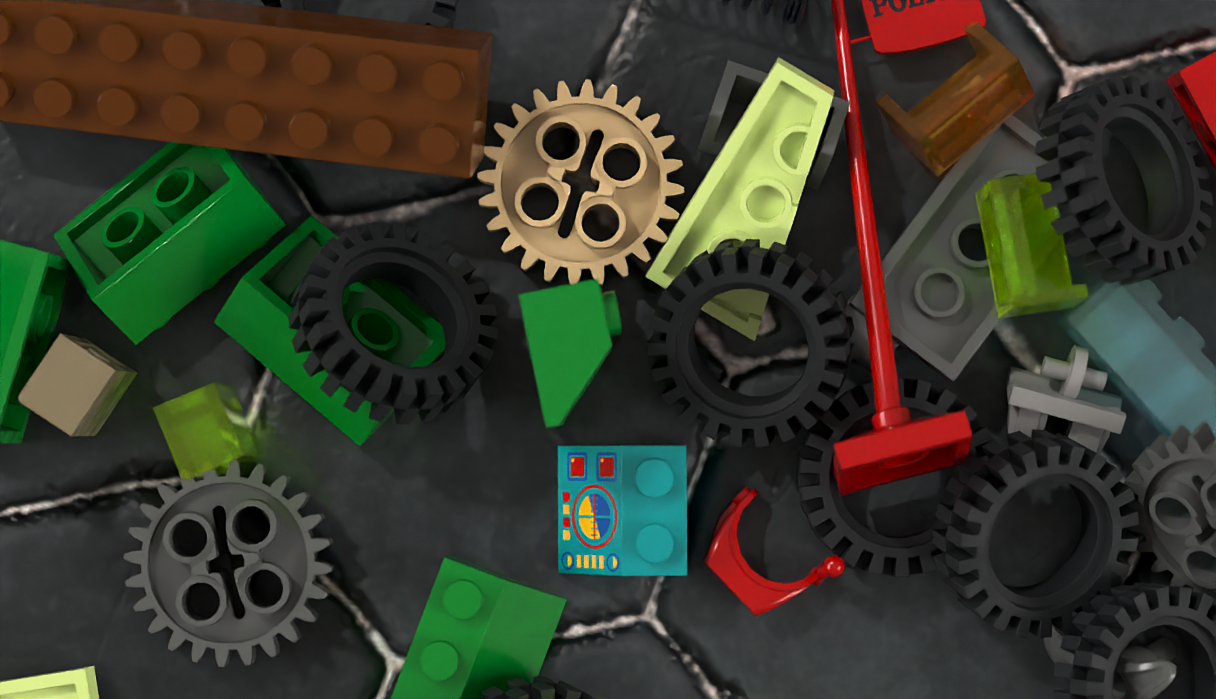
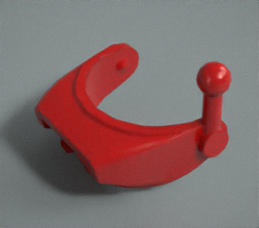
M746 486L720 513L713 528L711 543L703 557L702 563L709 567L749 609V612L756 617L786 603L811 584L817 587L828 577H839L845 570V562L839 556H829L818 566L812 568L804 579L784 584L767 580L753 571L741 554L737 538L740 516L744 508L749 506L753 498L759 493L755 488L750 490Z

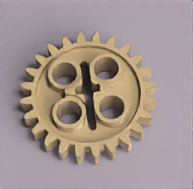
M586 79L582 86L580 97H571L565 82L560 81L557 88V100L549 102L546 96L539 89L533 91L536 109L531 113L516 103L511 106L514 117L518 122L514 129L500 123L494 125V130L504 141L502 148L484 146V155L496 163V169L478 172L477 178L480 182L494 186L495 192L480 198L479 205L482 208L499 209L500 212L486 226L489 232H499L506 229L510 232V235L501 247L504 254L513 252L520 247L526 250L521 263V269L525 272L532 268L539 260L544 262L545 282L550 283L555 278L559 269L562 268L568 270L570 284L579 283L582 271L590 270L593 279H598L599 285L603 286L604 267L611 265L622 278L628 277V266L625 258L632 254L639 261L647 264L651 259L644 246L646 240L649 239L659 244H665L668 240L665 233L657 226L659 220H678L679 213L667 206L665 200L666 198L682 196L684 194V187L667 182V176L681 170L683 163L682 160L664 159L662 154L674 144L675 138L673 135L654 138L652 132L656 129L661 118L658 113L650 115L642 121L636 117L640 107V97L635 96L624 107L617 105L616 85L612 84L602 99L594 98L592 82ZM560 127L573 131L580 141L577 152L572 157L564 160L553 159L543 149L546 135L553 129ZM599 130L603 133L604 138L591 169V182L599 186L596 193L586 191L582 195L571 233L568 237L562 238L558 235V230L571 198V187L563 182L566 175L577 177L581 170L591 135L594 131ZM624 148L632 151L637 156L640 169L634 177L629 180L618 181L607 175L603 168V160L612 150ZM538 187L552 190L559 199L558 209L555 214L549 219L542 221L531 219L524 213L522 208L525 195L530 190ZM599 207L612 211L619 221V229L615 236L602 242L594 241L587 237L582 228L585 215L592 209Z

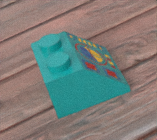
M686 445L558 446V573L612 576H687Z

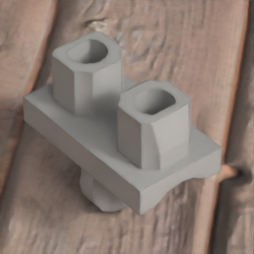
M1074 345L1067 361L1045 356L1040 374L1010 367L1005 383L1009 404L1007 416L1008 433L1020 431L1031 437L1032 429L1044 430L1048 415L1070 420L1065 436L1100 454L1109 438L1110 432L1121 434L1126 420V413L1121 412V396L1103 391L1107 381V373L1087 367L1089 355L1087 348Z

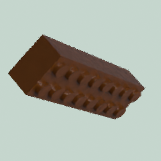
M0 0V121L470 178L484 158L493 33L217 0Z

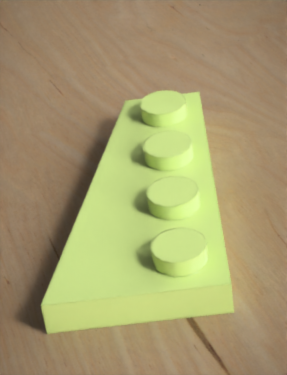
M778 57L672 229L668 240L663 244L648 268L645 277L666 289L685 266L687 267L696 256L706 250L709 254L712 253L719 244L733 241L734 247H740L746 239H760V248L769 249L774 241L786 244L834 96V90ZM734 289L716 295L705 303L701 310L755 341L769 293L753 289Z

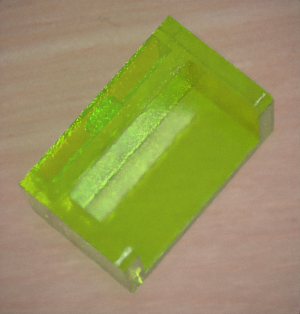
M1036 173L991 179L975 193L998 319L1073 308L1089 297L1086 284L1072 286L1063 234L1057 236L1051 222L1059 218L1057 205L1045 209L1041 195L1052 191L1051 184L1037 181Z
M213 382L153 408L178 470L184 479H192L199 475L203 477V473L218 467L221 472L228 469L229 463L234 460L245 462L261 455L233 386L230 384Z

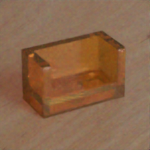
M975 20L969 23L964 30L976 56L913 109L906 113L886 93L876 101L893 135L937 177L1035 96L1019 59Z

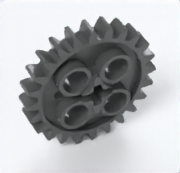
M1201 422L1192 434L1182 424L1178 425L1169 437L1163 433L1160 434L1132 464L1134 470L1126 478L1124 484L1131 488L1135 499L1125 505L1138 512L1139 525L1126 528L1144 534L1142 540L1137 544L1136 550L1138 552L1155 553L1158 558L1151 567L1154 573L1168 569L1174 574L1171 586L1182 587L1187 584L1193 588V592H1201L1214 597L1216 606V437L1207 422Z
M241 458L231 459L225 476H222L215 460L204 461L203 480H199L189 468L180 470L179 476L183 489L179 491L166 482L160 483L157 488L165 503L162 506L149 502L142 503L139 508L151 520L149 526L130 527L128 531L134 538L143 542L142 549L124 554V560L141 565V573L126 580V586L134 588L144 587L147 594L133 607L135 612L154 608L158 615L152 621L148 631L152 634L168 626L173 630L168 649L173 651L188 640L193 643L191 655L192 661L196 663L202 660L209 648L215 649L218 667L228 665L232 652L236 649L245 666L251 665L255 662L256 645L258 644L261 645L270 657L280 653L276 635L280 633L294 643L298 641L302 636L294 620L299 618L312 623L316 621L319 615L307 603L309 598L325 599L330 594L327 588L315 582L316 575H323L335 569L334 564L319 560L317 551L333 544V539L314 537L312 529L325 518L324 514L317 513L305 517L301 509L307 503L311 494L306 491L292 498L287 496L285 493L291 476L288 474L280 476L272 484L266 483L267 464L258 463L249 477L244 476ZM217 506H222L225 509L229 551L233 555L242 554L244 558V566L239 567L234 572L238 593L245 608V616L243 618H238L234 614L230 572L227 569L218 570L215 564V558L225 554L224 540L214 514ZM247 507H258L269 517L270 531L262 542H253L247 539L240 530L239 519ZM187 519L199 522L207 533V543L200 554L192 555L185 552L177 540L178 529ZM259 570H270L280 577L283 584V594L276 604H265L254 596L252 580ZM197 583L212 585L218 592L220 606L213 617H204L197 614L190 604V593Z

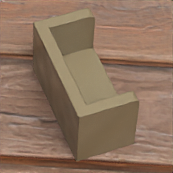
M60 334L21 391L19 401L70 436H96L137 375V372L86 338Z

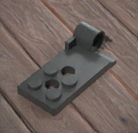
M1001 105L992 113L887 254L881 259L894 351L900 344L950 383L955 381L1063 235L1057 236L1051 222L1061 216L1057 205L1045 209L1041 195L1052 191L1051 184L1037 181L1036 167L1048 163L1046 159L1035 154L1036 142L1044 138ZM1013 180L1023 187L1027 197L1023 210L1017 212L1008 211L998 203L995 190L999 181ZM973 228L986 235L990 243V252L986 260L973 261L962 254L958 245V238L962 230ZM861 285L848 300L843 313L845 318L852 317L854 332L850 337V343L855 344L853 359L872 373L863 288Z

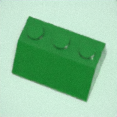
M169 142L53 236L91 300L137 345L153 331L166 325L174 314L199 294L216 285L224 274L249 254L266 245L270 238L285 227L286 224L228 149Z
M311 215L241 278L214 323L360 447L383 423L369 419L371 402L364 400L356 413L343 407V404L350 392L342 386L330 398L320 389L329 374L324 369L310 377L302 365L311 351L296 353L292 344V340L298 332L297 329H289V315L295 307L290 305L293 294L325 243L333 236L337 240L339 238ZM365 279L353 283L343 290L341 303L347 326L357 341L375 356L399 366L424 367L435 363L444 353L446 342L442 325L390 281ZM392 408L384 421L394 412V408Z
M1 239L0 444L22 442L31 409L19 401V395L49 351L73 268L66 258Z
M598 279L519 295L546 428L563 426L611 353L612 343L610 337L619 336L622 333L615 292L601 293Z
M448 554L444 557L391 699H485L482 692L492 686L499 688L503 692L508 691L507 680L522 678L533 684V676L539 675L567 599Z

